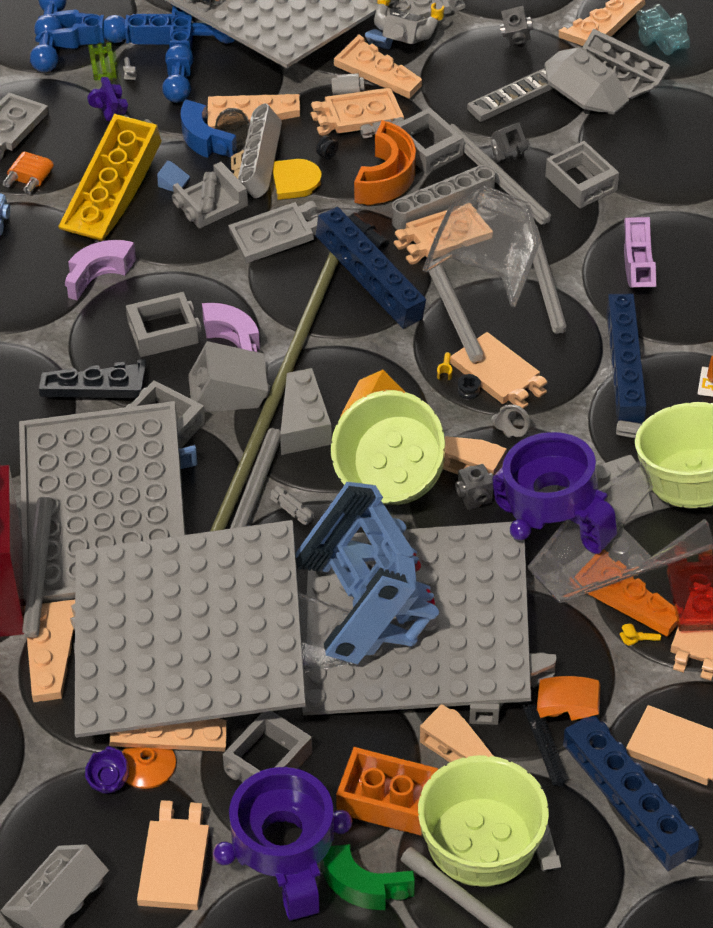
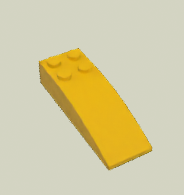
M117 114L113 115L58 226L59 229L101 241L106 238L135 196L162 142L156 124Z

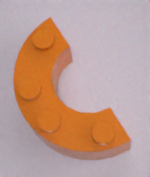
M381 121L375 134V156L384 159L385 162L372 167L361 166L354 181L355 203L372 206L387 202L405 193L412 185L415 178L416 149L411 136L401 127L388 121Z

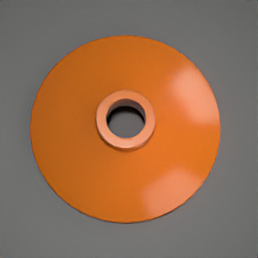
M126 747L122 751L129 763V778L126 783L140 789L158 787L167 782L175 771L176 757L172 749Z

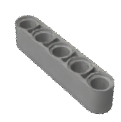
M267 103L259 105L252 113L238 180L247 188V191L253 198L262 196L269 188L282 120Z
M480 165L395 200L392 204L393 227L398 230L405 229L408 222L467 203L471 204L492 195L495 191V169L489 165Z

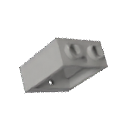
M431 108L396 124L404 129L411 138L429 128L442 140L425 149L412 138L416 149L415 165L425 174L463 155L464 137Z
M582 141L547 158L545 177L577 207L582 208L618 189L619 172L591 146ZM582 164L594 177L577 184L565 172Z
M184 292L126 305L128 325L140 357L199 343L200 321L198 317H193L194 307L192 301H187ZM173 314H183L186 324L146 333L143 322Z
M153 381L147 388L142 389L139 396L126 407L154 404L156 401L159 403L175 401L176 411L182 414L177 420L179 449H181L205 423L204 405Z
M273 711L262 712L223 753L224 770L230 778L234 780L239 779L242 782L255 773L260 772V770L241 757L263 734L290 750L275 767L298 769L313 753L312 737Z

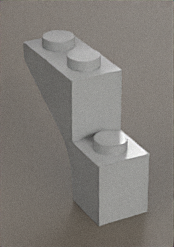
M529 654L530 684L534 688L539 686L540 679L555 676L556 654ZM504 703L470 704L469 724L498 725L499 711Z

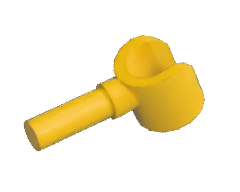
M449 352L445 353L444 362L437 367L438 379H440L442 373L448 374V380L452 379V367L449 365L451 354Z
M633 624L623 625V632L620 633L622 641L627 646L636 644L638 640L660 641L661 639L660 634L636 632Z

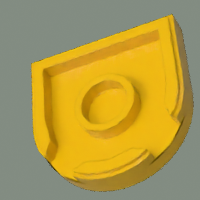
M305 159L274 161L272 174L278 200L308 196L321 185V171L313 162Z

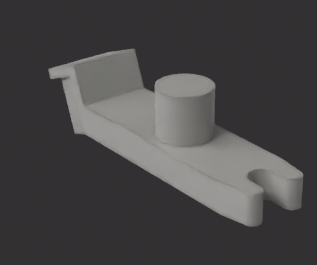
M548 823L542 842L536 849L542 871L561 868L559 855L556 854Z

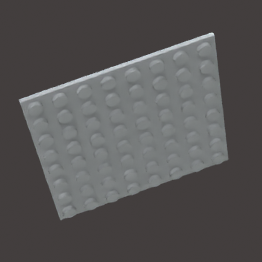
M165 0L285 68H288L374 15L378 5L377 0L215 1L213 5L200 0Z
M293 520L76 550V738L306 706Z
M512 522L406 529L402 534L411 548L417 551L416 557L419 558L421 564L420 570L415 572L416 581L430 586L429 590L431 591L430 593L434 594L433 598L439 614L425 626L418 635V641L414 646L383 642L374 655L364 656L358 664L326 656L323 644L334 628L340 625L353 609L354 597L347 595L333 568L329 572L308 570L304 661L306 706L303 707V716L439 707L441 704L444 706L531 701L525 539L516 540L511 536L509 530ZM365 532L355 533L351 539L372 545ZM376 561L365 562L370 571L376 564ZM395 616L390 623L409 630L417 619L399 624Z

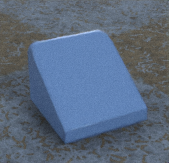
M373 29L365 33L369 45L373 44L376 47L390 49L393 39L383 37V31Z
M167 161L157 174L158 187L174 192V184L178 183L184 188L190 180V176L171 161Z
M195 445L179 449L181 469L197 465Z

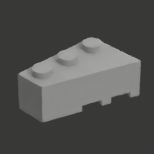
M312 368L287 373L280 433L281 455L332 444L331 422Z

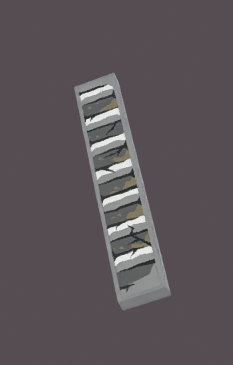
M544 68L467 103V110L482 122L553 89V87L548 84Z

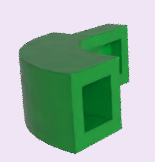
M350 844L331 846L326 856L320 861L323 876L330 888L342 899L355 906L372 910H385V899L403 900L407 897H414L413 871L373 873L364 870L352 858Z

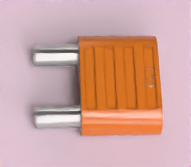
M22 152L7 171L8 176L3 181V186L9 188L16 180L26 183L27 185L23 190L26 194H30L35 187L41 185L53 169L54 164L48 158Z

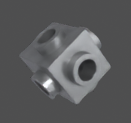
M523 6L501 11L504 23L500 25L503 38L507 37L510 45L522 44L525 41L531 40L530 31L534 30L531 17L527 18Z
M484 464L469 466L458 472V482L455 483L458 496L462 498L467 510L492 503L493 474L491 472L488 473Z

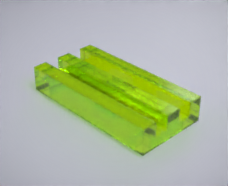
M111 42L106 43V47H102V44H97L98 48L88 45L94 80H101V77L116 78ZM103 53L108 54L111 73L106 71ZM94 54H99L102 74L97 72Z

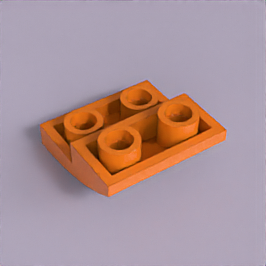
M558 676L540 679L537 702L540 718L546 716L556 717L567 711L571 721L599 715L601 687L599 680L577 676Z

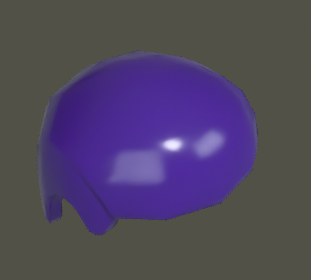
M107 746L105 750L91 755L85 767V778L93 790L105 794L115 792L121 789L129 778V763L120 750Z

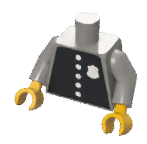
M377 0L378 5L374 24L380 30H383V37L415 44L432 36L438 20L444 18V5L441 9L437 10L436 3H433L431 5V17L427 18L388 8L387 6H389L391 0Z

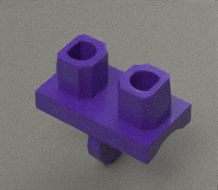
M101 77V88L93 89L89 93L87 100L90 106L102 109L106 121H111L114 114H126L128 103L126 99H121L122 88L120 85L111 84L108 77Z

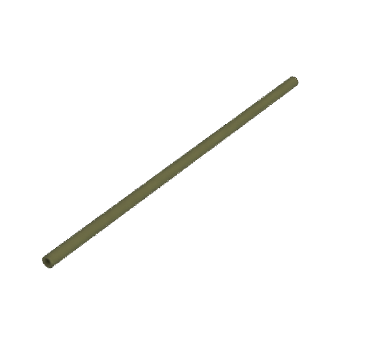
M331 252L327 257L210 532L225 530L285 390L287 373L292 372L339 263V260Z

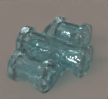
M656 4L651 9L645 11H637L636 19L640 26L639 37L643 45L649 46L653 41H656V44L666 55H671L674 51L681 48H689L690 39L686 32L687 22L681 13H677L673 18H670L669 14L660 4Z

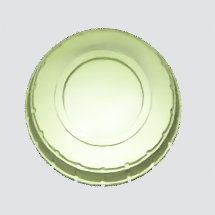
M397 390L371 393L367 397H362L353 403L342 414L338 425L334 429L331 440V458L334 462L335 472L341 479V482L344 485L346 482L376 485L383 496L381 500L383 504L400 505L417 500L425 495L440 477L445 457L446 443L440 420L432 408L413 394Z
M691 402L678 404L662 409L655 413V415L650 416L642 423L635 438L638 459L645 470L650 488L661 500L669 502V504L674 506H683L684 508L712 506L713 403Z
M486 755L468 756V758L464 757L448 763L447 766L444 765L426 782L419 798L418 817L421 832L428 844L431 857L437 866L452 879L470 886L489 887L499 885L520 874L528 866L536 849L542 842L548 823L549 809L547 808V798L538 781L521 766L500 757H487Z

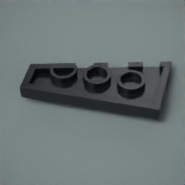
M146 359L137 360V364L126 366L125 362L114 363V367L100 369L99 365L89 366L88 369L82 372H77L75 368L44 372L41 375L39 395L40 397L137 398L144 387L147 368Z

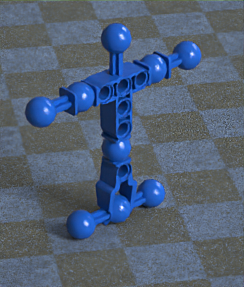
M39 0V5L44 11V15L38 16L34 26L35 41L39 42V45L32 49L30 62L37 71L49 72L58 63V54L53 46L74 49L78 48L79 45L104 43L105 39L112 43H119L126 39V43L131 42L133 44H169L170 48L165 55L169 76L163 82L162 91L166 99L179 103L185 101L191 92L189 80L184 76H190V68L194 60L192 54L193 36H215L218 41L226 44L234 42L235 39L206 23H194V16L172 5V14H133L131 16L126 15V19L118 15H111L104 20V15L79 13L78 10L62 11L66 6L67 0Z

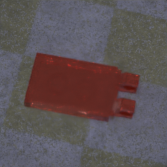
M684 545L673 546L674 555L671 556L672 563H668L667 574L679 631L713 630V552L711 545H700L701 554H698L699 562H687Z

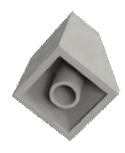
M207 341L189 373L191 399L204 405V413L259 408L263 399L268 397L270 385L267 383L266 377L268 367L265 365L264 354Z

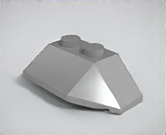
M596 29L592 30L582 47L584 51L616 73L630 100L660 86L671 67L669 64Z
M580 47L559 51L544 64L548 84L583 109L608 112V114L615 115L629 103V98L616 73Z

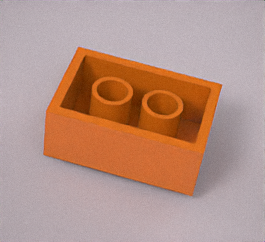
M353 747L336 794L337 810L348 812L351 818L422 836L418 817L419 798L424 785L431 779V776L438 768Z

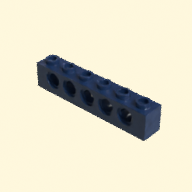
M337 206L318 215L315 236L403 329L422 320L426 298Z
M608 294L606 316L617 423L619 420L642 424L645 419L646 401L634 294Z
M594 715L586 717L565 729L563 746L667 871L697 855L699 836L696 830L684 822L676 806L668 803L663 797L659 786L651 783L645 776L642 766L637 762L634 763L627 754L624 745L612 737L609 728L603 721L600 722ZM663 831H669V832H672V834H667V833H665V832H663Z

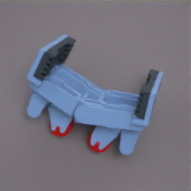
M346 482L295 555L296 566L299 570L303 568V570L308 569L309 571L312 569L313 571L317 570L320 572L322 570L323 572H329L333 568L347 595L354 597L353 609L344 621L334 628L323 644L326 656L358 664L364 656L374 655L383 642L414 646L418 641V635L431 619H435L438 616L439 610L435 606L434 594L430 593V586L416 581L415 572L420 570L421 564L419 558L416 557L417 551L411 548L402 534L406 530L405 523L400 519L391 517L381 501L383 496L376 485ZM362 527L372 545L351 539L358 529ZM376 561V564L370 571L365 562ZM395 616L399 624L417 619L409 630L390 623Z

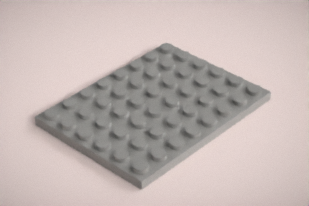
M175 401L19 421L23 590L25 604L36 507L39 497L48 496L52 499L53 503L42 602L75 598L76 550L185 535Z

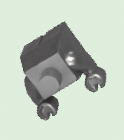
M520 123L500 129L491 136V147L495 163L505 159L502 151L508 153L516 150L519 154L528 149Z

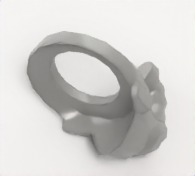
M505 405L500 408L498 414H494L491 418L494 427L503 430L508 438L524 436L530 429L529 415L518 405ZM515 411L519 412L524 418L525 425L523 429L515 428L510 421L516 418Z

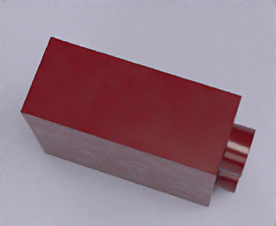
M9 465L0 466V637L24 635L25 601L23 590L22 531Z

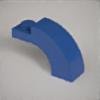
M185 99L181 108V124L186 144L193 151L207 158L212 152L227 157L235 155L237 153L236 135L208 126L206 105Z

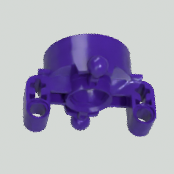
M547 432L527 437L509 450L504 458L503 467L493 476L492 481L497 504L504 511L512 512L513 516L517 519L510 525L509 532L511 536L516 540H524L529 537L531 527L541 529L545 523L561 522L569 519L579 524L581 541L584 547L594 554H599L617 535L615 511L605 501L607 494L598 490L596 460L590 446L580 438L570 434ZM550 485L566 487V489L556 492H538Z
M275 767L262 770L247 778L235 791L229 808L232 844L229 842L218 843L213 850V858L222 866L233 863L235 858H237L242 866L248 865L262 874L276 876L279 887L282 886L283 903L289 921L319 913V895L315 877L320 876L317 864L328 853L334 841V832L338 834L348 832L352 826V818L344 810L333 812V803L328 790L313 775L290 767ZM287 821L300 827L302 833L295 842L279 846L266 840L263 835L264 830L273 823Z

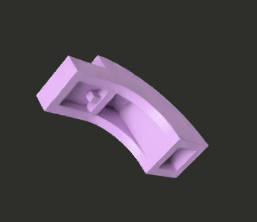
M650 217L625 218L624 257L628 284L631 288L656 287V263L653 262L651 253Z
M124 240L102 241L91 244L77 252L68 261L70 273L65 280L68 298L78 300L87 285L100 275L116 273L126 276L136 260L134 242Z
M202 303L203 322L207 338H224L232 341L240 349L254 352L260 350L258 328L245 312L226 304Z

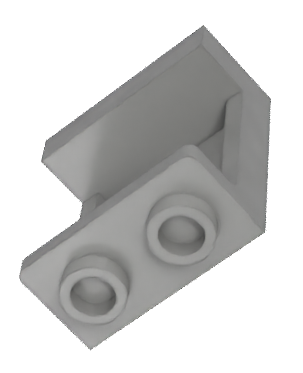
M222 162L213 165L217 184L215 186V202L213 203L214 211L203 214L200 208L204 181L187 189H183L178 183L173 185L174 194L172 195V200L175 206L181 208L185 212L187 219L190 222L193 221L199 229L248 206L247 188Z

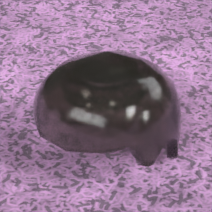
M227 108L221 111L216 118L215 129L236 135V143L239 145L247 138L250 122L243 110Z

